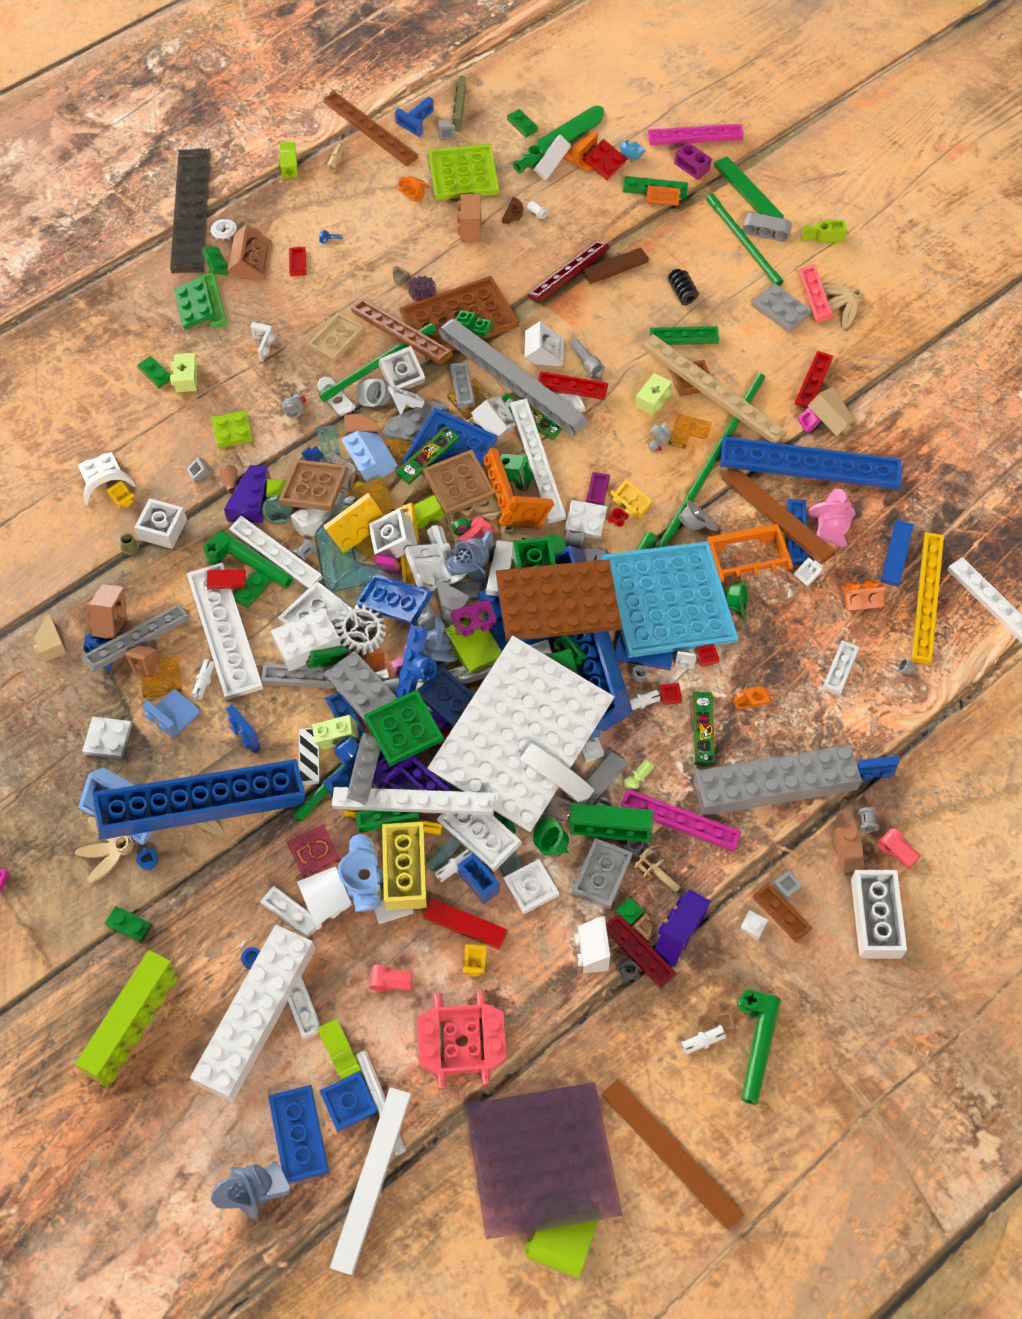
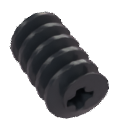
M675 269L669 273L668 281L681 305H689L698 298L699 291L696 290L697 288L686 270Z

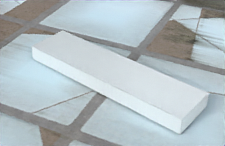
M497 540L486 595L499 597L495 574L496 570L511 568L513 559L512 542Z

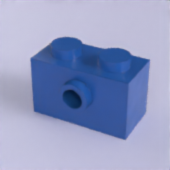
M474 853L457 865L458 875L483 905L500 893L499 882L494 878L493 872L488 866L485 867Z

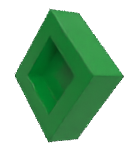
M628 897L615 910L614 914L619 913L632 926L644 914V910Z

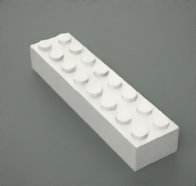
M278 925L274 926L190 1077L196 1086L232 1103L234 1102L285 1008L289 995L292 994L298 983L299 976H302L316 950L313 941Z

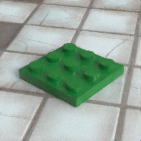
M418 690L364 714V719L389 767L444 741Z

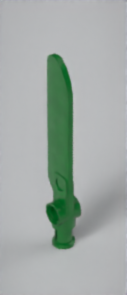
M599 105L592 106L537 141V145L530 146L528 152L521 159L513 161L515 171L520 174L528 167L535 168L559 135L570 143L599 125L604 117V108Z

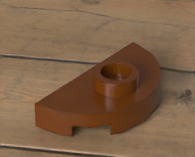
M512 198L502 218V223L510 224L512 221L521 219L524 207L519 199Z

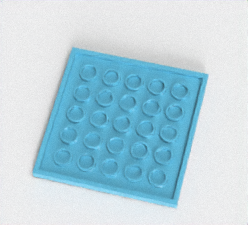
M708 541L601 556V560L609 559L622 622L621 634L628 658L694 649L713 643L714 646L737 643V632Z

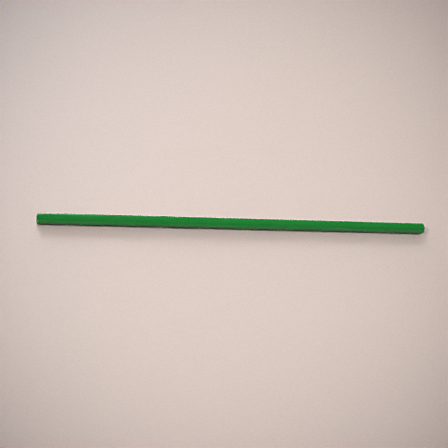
M759 373L743 398L749 404H751L765 380L764 374ZM735 416L732 417L656 548L667 547L681 524L679 515L687 507L686 501L691 500L694 502L721 455L723 436L731 437L740 423V420Z

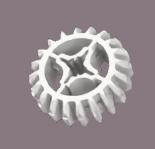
M357 604L354 609L348 607L347 612L342 611V616H338L337 621L339 623L335 624V628L338 629L336 632L340 642H343L341 647H349L348 653L352 650H355L357 653L361 651L364 656L366 651L371 654L374 651L373 648L377 650L380 647L379 644L383 643L384 639L382 637L386 636V632L383 630H385L386 625L381 624L384 621L383 618H377L379 612L372 613L373 607L368 611L366 610V605H363L362 609H360ZM351 620L353 628L346 632L345 625ZM374 627L375 637L370 641L368 632ZM357 628H362L364 630L363 633H361V630L360 632L357 631Z

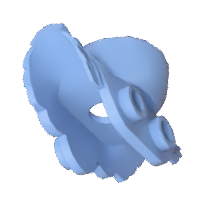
M363 834L355 835L349 842V853L339 863L338 875L340 881L347 888L348 897L353 899L356 912L375 910L381 906L383 870L379 871L377 852L372 839ZM363 869L370 872V877L366 880H361L358 877L359 872Z

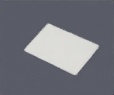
M384 900L380 901L381 906L375 909L379 924L413 914L412 909L385 910Z

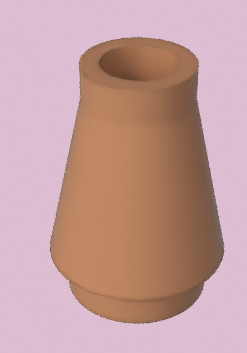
M225 465L221 468L220 475L227 492L234 493L237 487L238 470L235 469L234 465Z

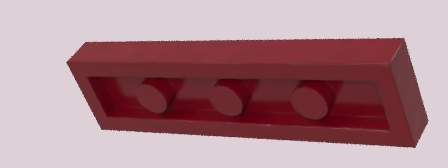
M619 913L606 923L607 934L660 990L676 976L677 973Z

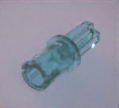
M452 836L441 849L438 848L437 853L425 864L429 867L428 869L433 873L437 871L460 846V841Z

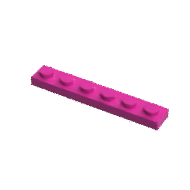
M741 124L648 130L649 146L686 144L688 142L743 140L744 137Z
M629 789L626 790L620 807L654 810V822L733 852L742 832Z

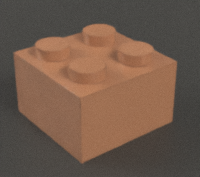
M461 194V201H458V211L460 213H457V224L460 225H458L457 233L461 235V242H481V195Z
M102 584L98 591L95 592L93 599L88 602L87 611L90 613L89 628L92 629L93 637L116 638L127 619L124 587Z

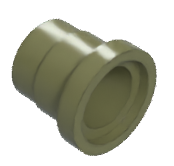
M126 533L120 537V548L124 555L132 556L139 551V543L132 534Z

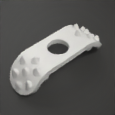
M324 376L318 381L317 387L321 393L330 386L335 385V382L332 378ZM342 391L327 401L340 416L355 411L356 406L351 403ZM335 397L343 398L339 404H335L333 399Z

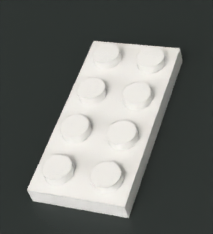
M442 813L436 819L493 872L522 844L521 840L493 815Z

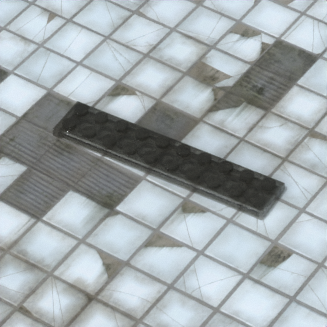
M210 149L178 150L170 264L171 273L205 271V257L202 250L203 247H206L211 165Z

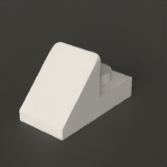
M390 385L388 386L394 406L400 415H402L406 405L412 408L423 407L424 400L420 395Z

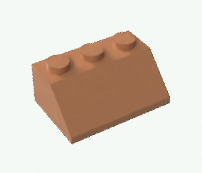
M244 225L234 234L227 271L240 279L265 280L272 241L249 225Z

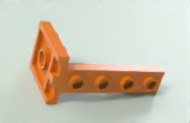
M490 448L484 457V465L487 468L493 491L496 494L498 505L502 511V516L499 519L500 525L539 529L554 506L553 499L514 496L498 450Z

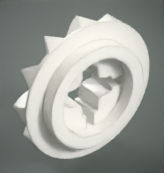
M220 219L212 224L210 230L216 240L221 238L223 241L226 238L230 240L231 236L234 237L237 227L232 220Z

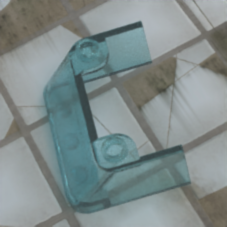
M345 502L315 533L323 586L329 591L364 586L381 570L379 566L356 561L354 547L343 554L323 527L352 505Z

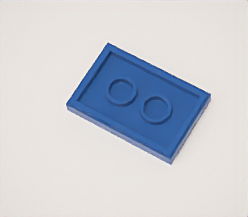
M620 630L615 654L617 661L670 671L674 651L628 658Z

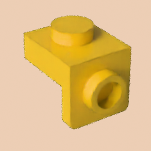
M122 481L106 490V493L118 509L122 507L128 508L134 503V493H130Z
M465 944L463 972H468V976L478 977L480 973L485 972L487 945Z

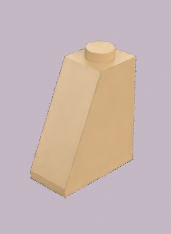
M834 387L819 393L808 405L836 436L842 433L845 435L851 430V424L855 420Z

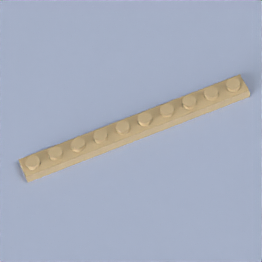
M654 334L642 343L641 348L769 442L778 443L786 436L787 431Z

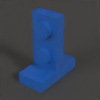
M428 96L409 113L400 108L395 110L396 124L420 137L423 134L422 121L434 112L433 99Z

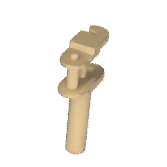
M648 847L639 856V861H635L634 868H640L644 872V877L650 876L652 871L670 889L677 893L681 887L659 868L664 859L653 865L646 859L647 853L651 851V848ZM643 861L650 866L648 870L641 864Z

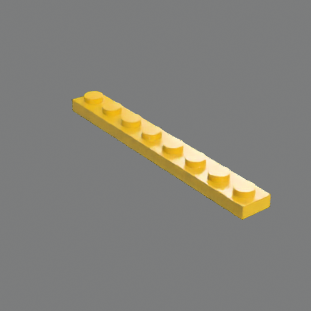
M925 532L911 661L930 665L933 654L944 535Z

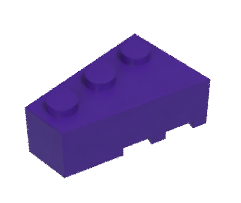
M250 465L224 508L227 521L236 522L242 516L249 522L263 523L262 506L267 500V479H271L268 466Z
M414 756L403 760L382 781L386 789L451 791Z
M690 889L685 896L681 894L676 903L678 907L671 909L667 916L669 921L667 923L663 922L657 932L660 934L654 951L673 967L678 963L681 952L685 951L688 941L695 934L711 903L710 900Z

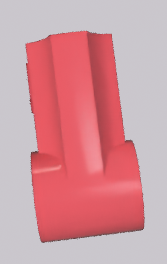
M477 516L471 523L470 529L458 539V542L471 538L482 539L488 530L493 533L495 527L481 516Z
M891 828L877 842L882 852L887 855H893L908 869L921 856L920 853L905 842L904 836L894 828Z
M374 965L371 967L369 989L378 992L388 991V989L411 991L413 973L406 970H393L383 965Z

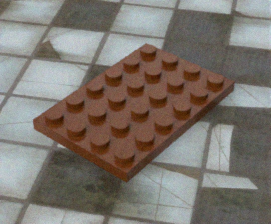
M492 276L399 308L405 323L417 331L432 323L436 328V332L430 335L429 338L452 351L456 350V348L440 336L438 330L450 319H455L461 310L474 312L477 318L492 320L493 327L486 337L478 336L482 340L519 327L517 317Z
M609 559L496 570L495 575L506 641H509L512 636L519 640L622 629Z

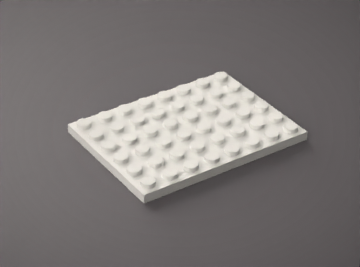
M512 636L427 769L463 792L494 793V811L531 833L559 787L520 761L521 757L532 743L571 769L613 701L614 696Z

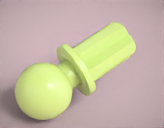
M644 760L636 771H632L635 775L625 779L624 788L637 791L640 785L639 781L645 782L644 778L654 768L653 764L648 760Z

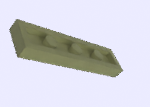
M459 76V82H456V92L458 93H455L454 96L456 104H453V114L455 115H452V124L455 125V132H461L466 76Z

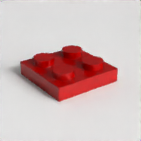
M603 139L585 156L583 161L608 181L626 163L627 158Z

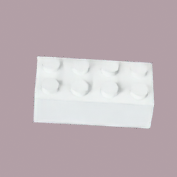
M855 870L851 878L859 958L902 959L907 951L897 870Z

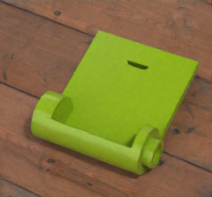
M550 1192L533 1240L528 1238L524 1252L528 1254L527 1259L579 1279L601 1211Z

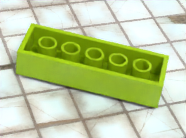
M148 950L76 1061L75 1065L85 1076L105 1087H108L109 1083L114 1082L121 1064L128 1060L130 1050L134 1044L136 1045L140 1041L142 1031L146 1025H150L154 1018V1012L158 1006L163 1005L166 993L175 986L178 980V973L171 961Z

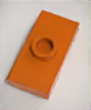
M648 185L646 202L678 205L680 188Z

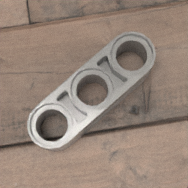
M748 213L742 230L747 235L784 242L789 239L792 223L787 219Z

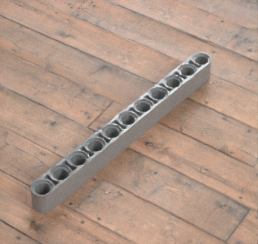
M450 319L439 328V334L445 341L522 399H527L530 405L570 435L575 436L588 425V421L583 414L457 320Z

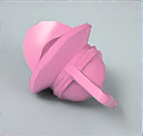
M834 489L829 494L827 502L816 504L809 509V516L818 520L817 536L843 548L847 546L843 535L849 530L852 518L856 515V512L851 506L852 503L847 502V493L843 489Z

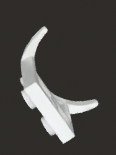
M112 452L102 454L92 460H86L78 465L86 482L84 488L85 505H88L89 497L93 490L107 481L123 480L136 487L133 479L120 470Z
M439 544L407 546L404 549L417 587L436 591V582L438 580L452 586L466 575L451 576L446 569V560Z

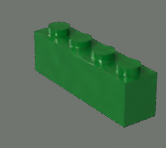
M573 803L569 820L570 834L651 842L654 810Z

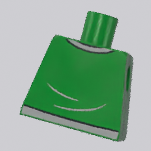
M502 454L500 458L508 481H514L517 489L527 491L533 479L528 456Z

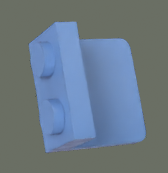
M172 690L155 706L148 700L142 705L145 718L151 723L154 722L162 733H167L173 739L200 714V710L177 690Z

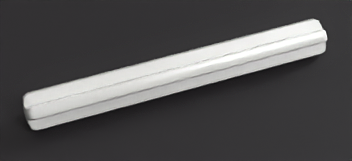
M362 1051L356 1057L379 1116H381L386 1098L367 1051ZM400 1133L394 1149L396 1156L406 1152Z

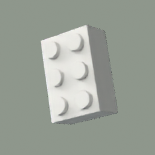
M324 608L271 630L273 641L289 672L306 665L310 651L341 647L340 638Z

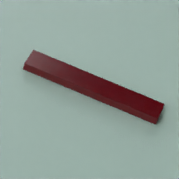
M599 241L593 243L529 292V299L538 302L544 300L609 250V245Z

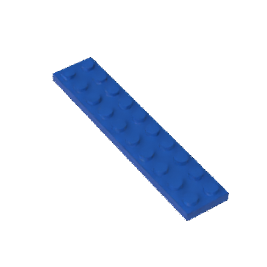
M725 436L722 439L720 467L900 490L901 459Z

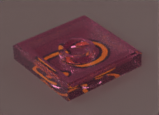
M324 825L286 842L303 878L341 861Z

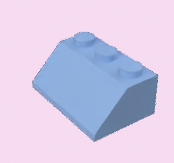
M356 431L342 439L367 486L399 469L379 434Z

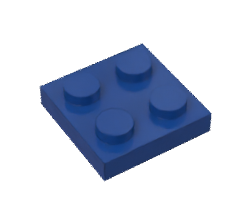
M230 705L226 708L228 714L226 719L231 725L229 726L235 736L239 734L242 738L241 742L246 749L250 748L256 753L261 749L256 731L233 705Z
M360 1071L319 1090L337 1133L378 1113Z

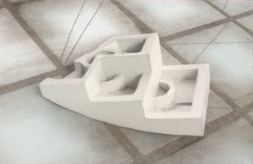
M336 866L297 882L316 930L322 927L321 923L326 919H334L340 912L352 905L344 884L340 881Z

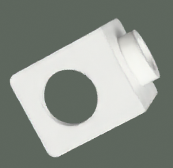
M695 649L678 651L675 666L694 670L697 656Z

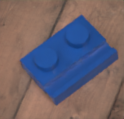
M898 756L858 760L857 767L861 779L867 781L875 777L889 778L893 776L898 768L897 764L900 762Z

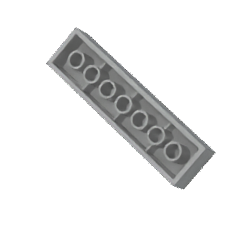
M851 745L695 771L693 778L702 817L856 791L862 781Z

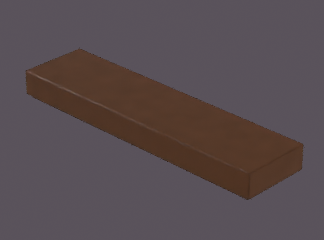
M640 247L584 268L582 273L589 284L648 263L649 258Z

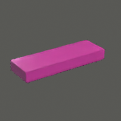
M376 556L375 563L381 570L402 572V566L394 557Z

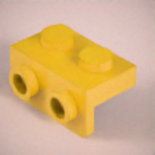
M628 479L615 492L613 490L610 492L614 496L612 500L617 505L621 506L623 504L626 507L625 511L630 516L636 515L639 519L654 503Z

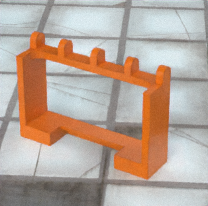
M778 524L710 536L706 539V542H709L721 582L725 581L724 577L735 575L736 579H741V573L753 571L754 576H758V570L771 568L772 573L777 572V566H783L785 571L793 569V564ZM759 539L760 543L774 541L780 559L722 570L716 551L725 550V546L728 544Z

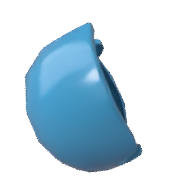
M628 139L622 141L620 144L621 153L629 160H639L646 151L637 142L628 144Z

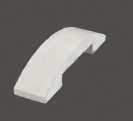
M532 743L520 759V761L535 772H539L567 793L577 803L586 804L594 792V789L572 770Z

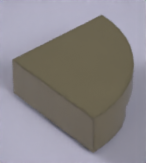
M395 266L393 280L400 287L410 277V274L404 269Z

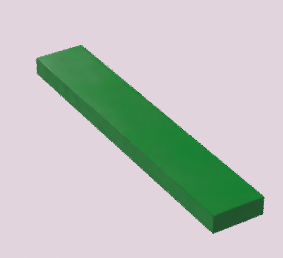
M728 156L714 162V167L758 214L784 218V215Z

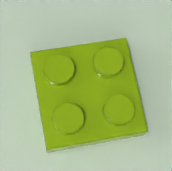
M246 410L211 417L218 448L253 441Z

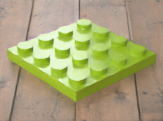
M491 144L428 150L435 201L461 198V194H479L481 196L499 194Z

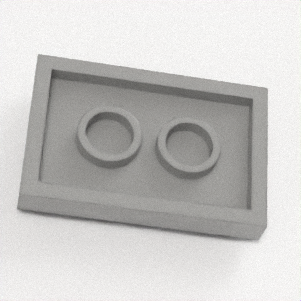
M775 283L756 297L751 306L788 333L812 315L810 308Z
M595 838L574 885L572 894L611 909L633 853Z

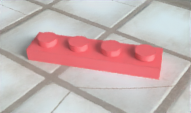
M816 265L800 269L799 271L816 322L832 318L833 315Z

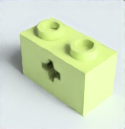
M195 353L174 354V361H171L173 375L170 376L171 385L175 386L176 392L197 391L198 364Z
M654 373L637 394L635 407L653 416L657 410H661L664 401L671 397L673 392L671 389L672 382Z
M350 715L312 724L314 743L323 750L336 747L340 742L350 737L360 741L358 723Z

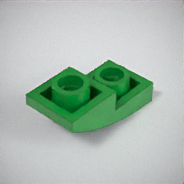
M461 310L455 320L475 335L486 337L493 327L492 320L477 318L474 312Z

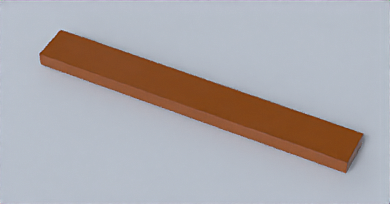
M334 91L323 98L327 106L405 166L418 159L416 152Z
M364 299L351 307V311L355 315L407 346H411L412 349L439 365H442L453 356L452 350Z
M732 469L722 475V480L773 524H778L782 532L817 562L823 564L835 555L834 549L742 471Z
M619 1079L602 1093L604 1099L727 1232L744 1216V1213Z

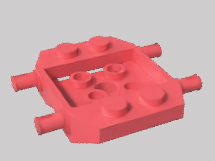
M480 990L476 991V1005L444 1007L442 993H438L439 1001L437 1000V993L433 994L434 1007L417 1017L419 1067L437 1077L439 1090H442L441 1081H443V1090L447 1089V1076L462 1073L481 1074L482 1086L486 1087L485 1078H487V1087L491 1086L490 1073L507 1061L503 1011L485 1002L484 990H481L482 998H480ZM479 1019H482L485 1060H481ZM439 1022H443L444 1063H441ZM461 1036L468 1039L467 1045L463 1047L456 1044L457 1038Z

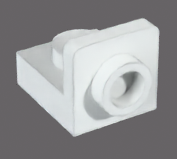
M808 558L794 575L809 587L820 574L823 575L825 572L822 569V564L815 559L813 561Z

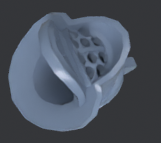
M488 530L482 539L471 538L458 542L454 550H450L451 556L446 560L445 566L448 572L454 575L466 574L465 576L475 582L483 581L486 578L484 568L488 566V563L493 560L494 556L493 533Z
M435 617L434 629L428 631L424 648V656L432 658L437 662V671L442 667L447 669L449 662H455L458 657L450 653L452 643L448 635L443 632L444 624L440 617Z
M277 1161L272 1162L267 1169L256 1164L247 1165L246 1168L231 1167V1177L216 1184L212 1190L211 1201L217 1208H240L245 1214L256 1220L258 1219L260 1205L266 1203L267 1199L290 1194V1187Z

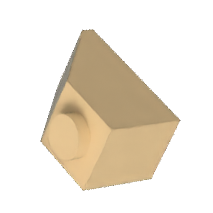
M49 614L45 617L34 637L37 644L34 646L37 656H42L45 662L66 654L59 633Z

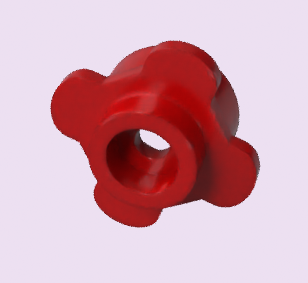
M615 508L612 510L611 516L607 517V521L616 524L617 527H622L629 515L623 509Z

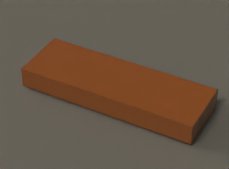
M769 883L753 895V899L796 943L811 931L812 927Z

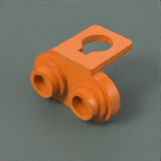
M410 175L409 177H402L398 182L399 191L417 202L421 201L425 195V190L422 186L431 187L422 179Z
M762 686L743 689V691L735 694L733 704L739 710L769 704L771 693Z

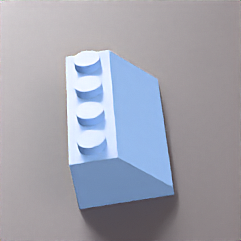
M104 767L90 772L78 808L94 816L92 792L134 786V784ZM154 831L127 836L144 845Z

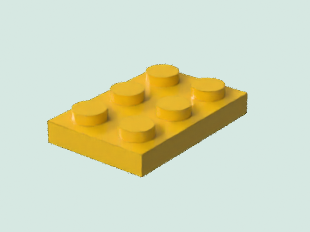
M367 493L323 527L343 554H345L370 535L369 523L384 515L372 497Z

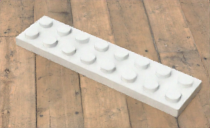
M223 563L189 572L187 576L227 701L262 690L263 686L232 590H207V570H225Z

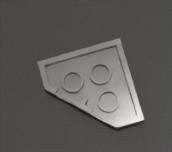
M431 401L424 404L422 408L417 407L402 415L388 419L382 436L386 439L412 445L433 409L437 408L448 413L449 405Z

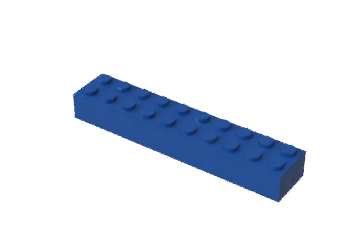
M568 546L554 556L556 564L587 562L584 551L572 546ZM609 631L571 635L587 655L586 659L581 660L582 664L577 665L578 675L614 696L613 701L595 728L606 731L633 714Z
M297 759L92 792V805L99 840L300 806L304 802L305 791Z

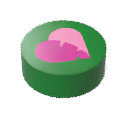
M459 519L453 523L451 528L455 535H463L470 529V523L467 519Z

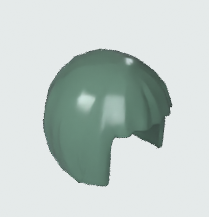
M280 495L271 496L262 506L264 519L274 525L286 524L292 515V506L280 505Z

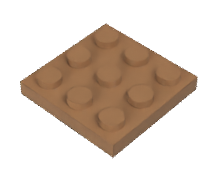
M472 449L423 469V474L445 516L495 497L493 487Z
M296 459L280 495V505L332 511L348 472L347 465Z

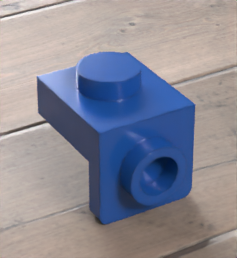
M317 446L312 449L310 447L306 448L301 453L303 456L299 459L329 463Z

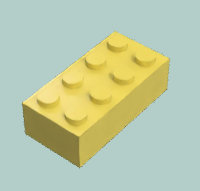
M423 822L382 824L385 910L427 908Z

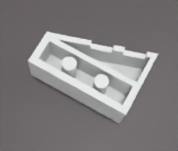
M339 492L332 511L308 508L299 509L291 515L293 528L304 539L326 532L323 526L345 510L342 502L346 497Z

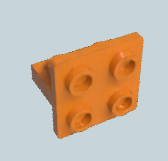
M591 132L584 139H580L564 155V159L590 172L593 168L583 160L597 145L598 134Z
M865 580L861 584L857 583V581L846 582V585H841V590L845 594V610L884 607V591L887 590V586L881 584V582Z

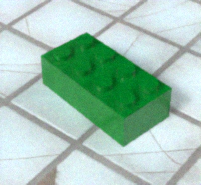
M550 537L513 541L512 556L515 569L556 565Z

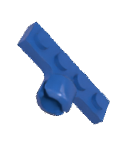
M410 625L398 688L396 690L397 698L415 691L419 679L429 681L437 672L435 661L424 656L428 628Z
M354 737L346 738L334 749V752L342 762V766L323 781V784L332 796L334 787L349 788L359 747ZM381 749L379 751L377 762L384 757Z

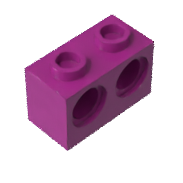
M689 142L675 152L674 164L695 179H700L710 171L712 158Z
M490 600L455 609L450 614L457 636L463 634V637H467L480 629L482 632L488 631L497 622ZM479 613H484V614H486L487 617H488V620H487V621H482V620H480L478 614H479ZM466 618L470 625L463 626L460 623V619Z

